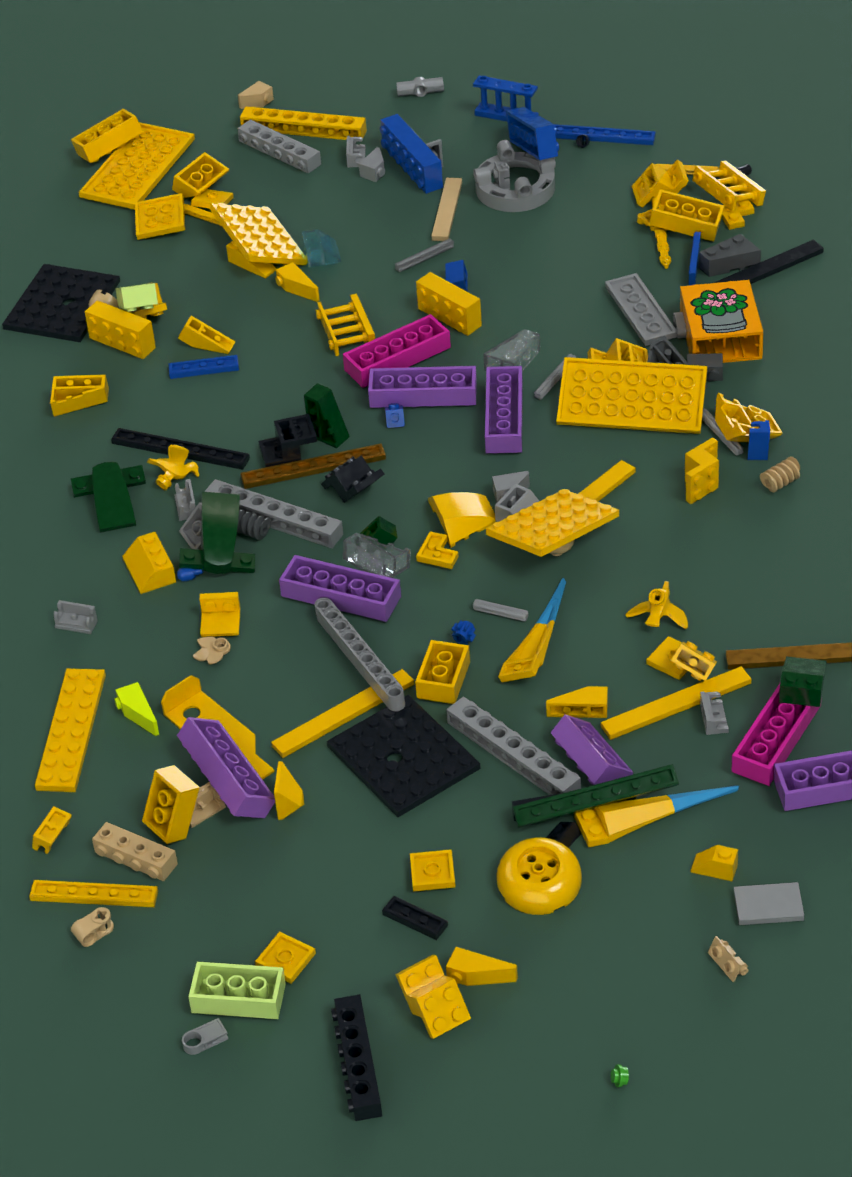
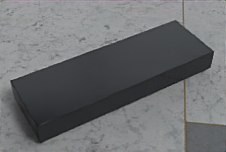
M393 896L382 910L384 916L435 940L448 927L447 920L396 896Z

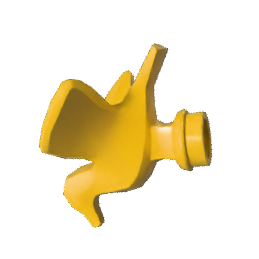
M170 445L168 447L169 458H159L157 460L149 458L147 460L148 464L156 465L165 472L164 475H158V478L155 480L157 485L163 490L171 487L172 479H184L190 472L199 477L197 463L192 461L184 465L188 457V449L178 445Z
M668 581L664 582L662 588L653 589L649 593L648 601L636 605L625 614L628 618L650 612V616L645 624L651 627H659L661 617L666 615L684 629L688 628V621L684 611L670 602Z

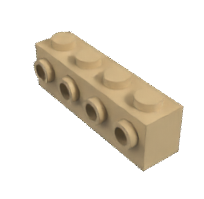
M108 822L92 838L95 853L99 856L110 858L118 864H124L154 879L157 878L165 881L178 865L175 850Z

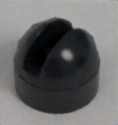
M585 134L579 135L576 138V144L581 148L588 146L590 143L589 137Z

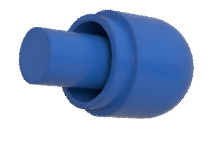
M179 568L176 575L180 581H190L196 578V575L203 574V569Z

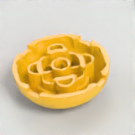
M543 837L525 839L508 849L499 862L496 875L498 890L505 898V901L514 909L532 915L551 914L562 906H568L576 898L582 883L581 867L574 853L561 842ZM523 874H528L530 877L524 879L522 876Z

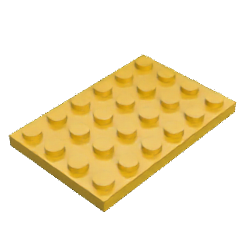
M223 203L211 204V212L248 262L278 264L294 262L296 265H307V257L270 208L265 206L254 207L251 205L240 206L237 204L226 205Z
M561 489L559 492L547 496L545 499L535 502L533 505L521 509L519 512L509 515L499 522H495L486 528V535L542 557L619 517V509L597 502V500L586 498L581 494L570 492L568 489Z

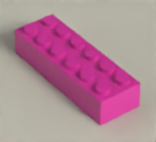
M431 314L343 353L344 370L364 388L369 386L371 368H408L451 348L450 331Z
M780 684L732 755L733 773L770 786L774 780V764L786 761L820 708L779 703Z

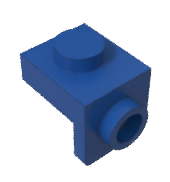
M399 403L388 404V407H385L387 428L405 426L403 406H399Z

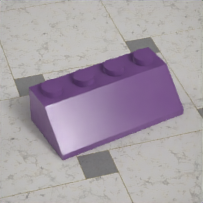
M564 714L551 731V734L556 739V744L566 750V755L577 763L576 767L589 777L587 780L592 785L633 774V771L590 722Z

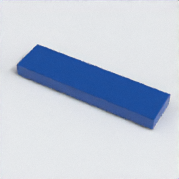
M695 232L693 237L689 285L696 284L701 232Z
M237 355L168 363L170 379L239 370Z

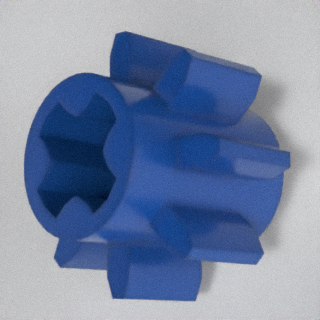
M460 620L451 629L453 631V639L459 644L467 645L476 636L474 634L476 630L474 625L466 620Z

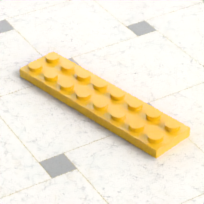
M66 668L35 782L36 791L76 792L106 677L105 670Z

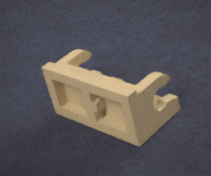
M210 782L199 788L190 822L191 828L226 808L225 803L220 799V795L211 786Z

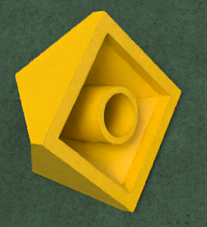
M278 761L274 788L278 820H283L305 805L303 790L282 761Z

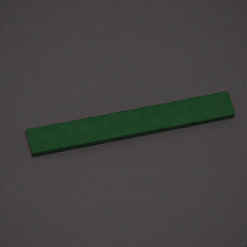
M671 764L513 806V812L518 828L674 787L679 785L674 765Z

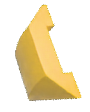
M717 394L715 421L726 440L749 442V429L759 428L751 427V423L754 421L769 420L770 439L782 435L783 432L770 412L752 405L745 407L736 399L730 401L725 399L723 394Z
M458 492L439 494L428 498L433 513L436 512L445 535L448 537L450 548L454 547L455 543L459 540H466L470 534L476 531L481 532L496 522L495 513L487 497L482 494Z

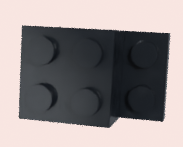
M305 414L274 421L276 437L258 441L265 467L301 460L300 445L317 442V436L310 415Z
M353 456L325 476L326 480L321 485L324 489L332 485L345 503L385 474L381 468L376 472L371 470L362 456L357 459Z

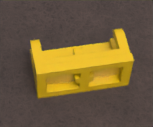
M53 806L33 835L32 849L38 851L40 846H43L45 854H48L64 827L68 826L72 814Z

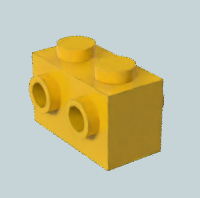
M687 641V643L682 642L671 659L674 662V666L682 671L686 669L692 673L691 676L699 681H706L717 663L714 660L715 656L707 651L704 653L697 650L698 646L690 641Z

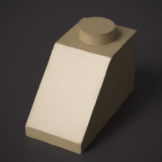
M261 81L256 82L238 94L240 109H244L245 106L264 107L274 100L272 86Z

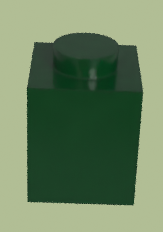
M378 516L354 538L356 551L361 553L386 549L398 538L396 525Z

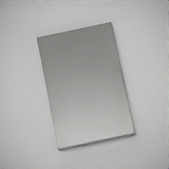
M798 882L734 887L739 925L804 921V911Z

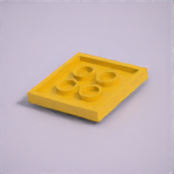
M182 193L135 202L137 240L185 230L184 197Z

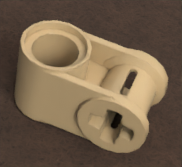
M100 907L74 922L71 932L84 947L93 945L96 941L113 931L114 924L110 920V911L107 908Z

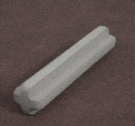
M475 599L473 603L474 610L524 622L527 621L529 612L524 609Z

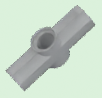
M416 77L413 81L396 83L398 97L407 95L423 97L427 93L444 91L443 77L429 79Z

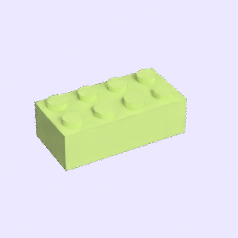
M197 962L188 996L191 1013L279 1019L286 985L284 969L282 967Z

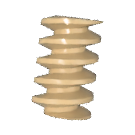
M788 457L776 464V466L761 473L760 480L766 488L774 493L778 489H782L783 486L792 483L794 479H799L800 464L794 457Z

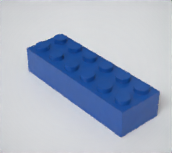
M525 107L506 110L511 143L538 160L558 156L559 144L555 136L557 135V128L553 123Z
M398 114L380 119L381 145L383 149L388 151L389 155L395 159L396 163L403 168L405 173L407 172L411 180L416 182L419 189H422L427 194L443 188L441 160Z

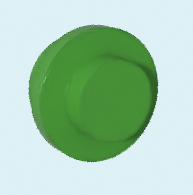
M616 1064L615 1068L611 1070V1081L615 1083L616 1087H622L628 1084V1068L622 1067L621 1064Z

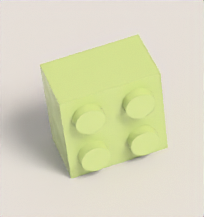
M155 283L115 288L118 308L124 311H136V307L150 309L154 308V304H158Z

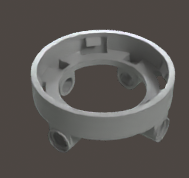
M508 140L500 141L497 144V155L484 161L478 168L473 169L478 199L486 206L504 212L528 211L545 204L555 191V157L538 160L529 153L514 152ZM494 162L498 166L502 163H507L509 168L525 167L534 169L540 174L538 181L532 186L526 177H519L514 184L515 190L502 189L491 182L492 169L495 168ZM546 182H548L549 185L546 188L542 189Z

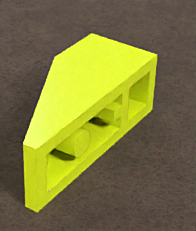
M136 682L115 689L117 698H114L117 709H121L126 718L155 736L159 735L156 718L139 683Z

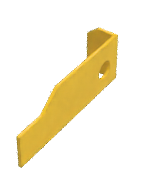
M190 675L165 692L161 700L163 715L180 730L187 720L183 713L187 709L196 708L200 710V715L196 718L220 721L262 780L275 772L270 765L256 754L255 734L201 690L199 678Z

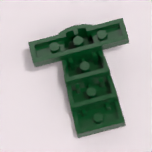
M104 462L92 468V475L71 478L74 498L94 494L100 533L136 526L127 487L146 484L142 465L120 469L117 462Z
M202 492V550L180 548L179 568L203 569L215 574H224L230 571L255 572V554L234 552L240 494Z

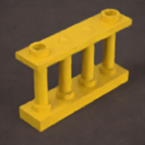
M721 161L719 170L706 172L698 165L695 166L692 181L730 210H735L737 201L748 199L757 206L763 205L766 190L727 161Z
M357 293L350 295L351 302H348L347 305L324 310L321 302H317L316 317L318 320H321L329 339L330 350H333L336 356H339L338 347L362 341L368 343L375 339V333ZM347 311L353 312V314L329 320L327 318L329 315ZM352 321L357 322L356 325L338 328L332 330L331 327L334 325ZM356 331L362 332L361 335L339 340L335 337Z

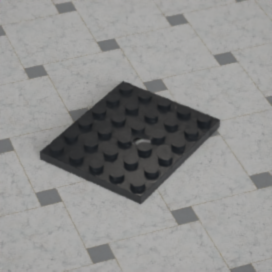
M43 264L3 322V330L81 343L88 332L85 311L89 308V301L96 290H102L101 293L104 295L106 292L112 295L120 283V276ZM66 300H74V301H75V302H70L68 305H64V304H63Z
M409 695L404 697L405 707L402 710L391 711L386 707L327 741V747L397 817L402 816L481 769L480 763ZM391 754H400L403 757L400 762L387 760Z

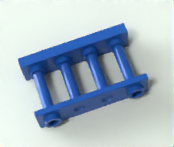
M479 75L473 83V87L481 88V102L475 109V116L507 122L506 110L517 108L516 94L525 96V108L531 111V97L537 91L538 86ZM487 89L495 90L496 105L488 103ZM502 92L510 93V107L502 106Z

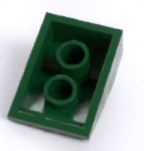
M786 656L781 675L779 703L820 707L827 661Z

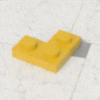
M749 199L737 201L734 211L724 205L722 220L729 230L744 227L745 220L742 216L754 214V207Z
M430 531L416 555L417 562L452 569L459 555L458 551L444 548L448 541L447 535Z

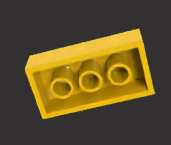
M123 108L75 136L71 141L78 156L89 163H94L100 157L112 153L115 148L124 146L127 141L137 138L139 134L143 133L137 117Z
M660 189L652 209L649 225L689 236H694L695 232H701V239L714 242L722 219L724 205Z
M432 272L416 281L418 309L429 315L431 314L436 319L467 336L482 326L480 298Z
M98 300L85 311L90 339L141 359L147 357L156 348L152 322L150 320Z

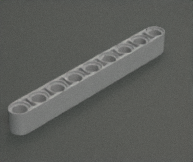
M329 598L317 599L314 605L316 617L321 626L391 711L402 710L405 707L403 688L334 603Z

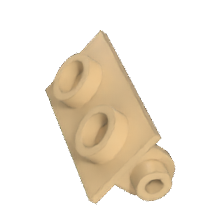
M715 936L708 954L731 981L735 982L738 974L743 976L748 973V965L739 956L735 957L736 953L727 941L720 940Z

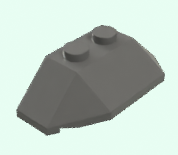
M665 335L650 344L647 362L689 365Z

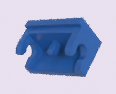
M464 260L446 263V281L468 292V272Z
M769 420L754 421L751 423V427L759 428L749 429L747 460H768Z

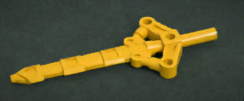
M652 197L651 199L653 207L656 201V197ZM652 209L639 213L637 223L649 226L650 230L655 232L657 249L660 252L659 261L665 269H668L671 257L668 255L670 250L666 239L667 229L649 225Z

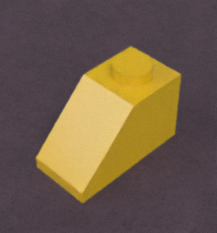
M715 845L697 853L691 873L733 881L738 866V849Z

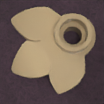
M199 638L197 642L201 649L193 655V658L198 661L207 660L208 664L218 663L222 660L223 655L230 651V643L225 638Z

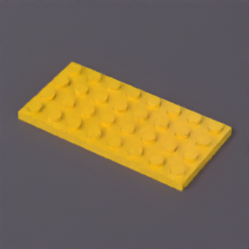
M139 122L143 133L139 134L137 138L127 141L124 146L117 147L79 191V197L135 210V202L144 201L195 140V135Z
M564 357L556 423L557 425L701 434L707 366Z

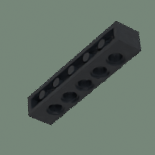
M361 995L334 999L335 1008H331L333 1022L338 1021V1026H334L336 1040L341 1039V1044H337L339 1057H344L345 1061L341 1062L342 1074L348 1077V1080H344L346 1094H351V1099H347L349 1113L354 1112L355 1121L382 1117L381 1101Z

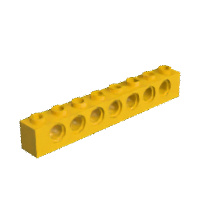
M245 106L240 116L241 125L251 119L281 134L347 140V136L364 138L367 131L366 118L248 106Z

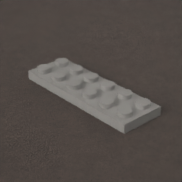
M637 273L605 281V288L645 346L650 345L664 335L668 340L677 337V330Z

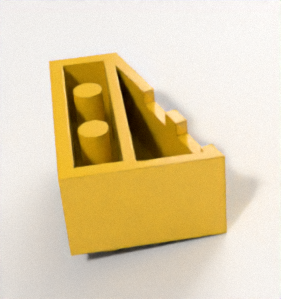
M106 375L53 376L50 400L53 416L108 402L109 386Z

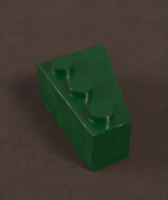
M317 383L304 394L306 414L310 415L317 440L337 449L350 436L332 390Z

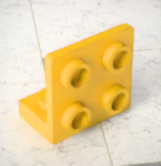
M238 592L200 594L199 599L202 612L201 637L239 635L241 607Z

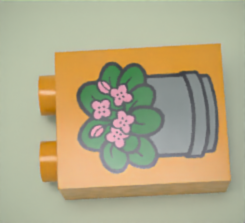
M749 280L680 286V312H683L686 324V341L689 354L722 353L723 363L762 359L763 328Z

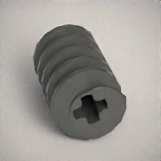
M241 509L239 511L237 532L249 535L252 538L255 537L258 540L263 539L270 529V519L265 518L264 520L263 516L258 517L257 514H251L249 511L245 513V510Z

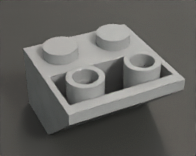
M514 484L495 504L496 522L533 505L535 502H539V499L530 489Z

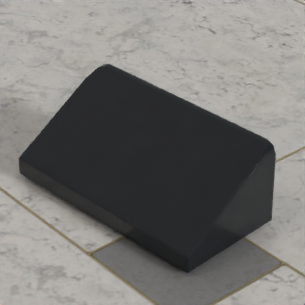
M559 822L546 838L559 841L569 848L581 835V831L575 822Z

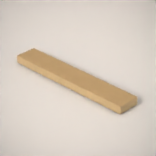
M446 178L431 236L432 241H445L449 239L462 187V178Z

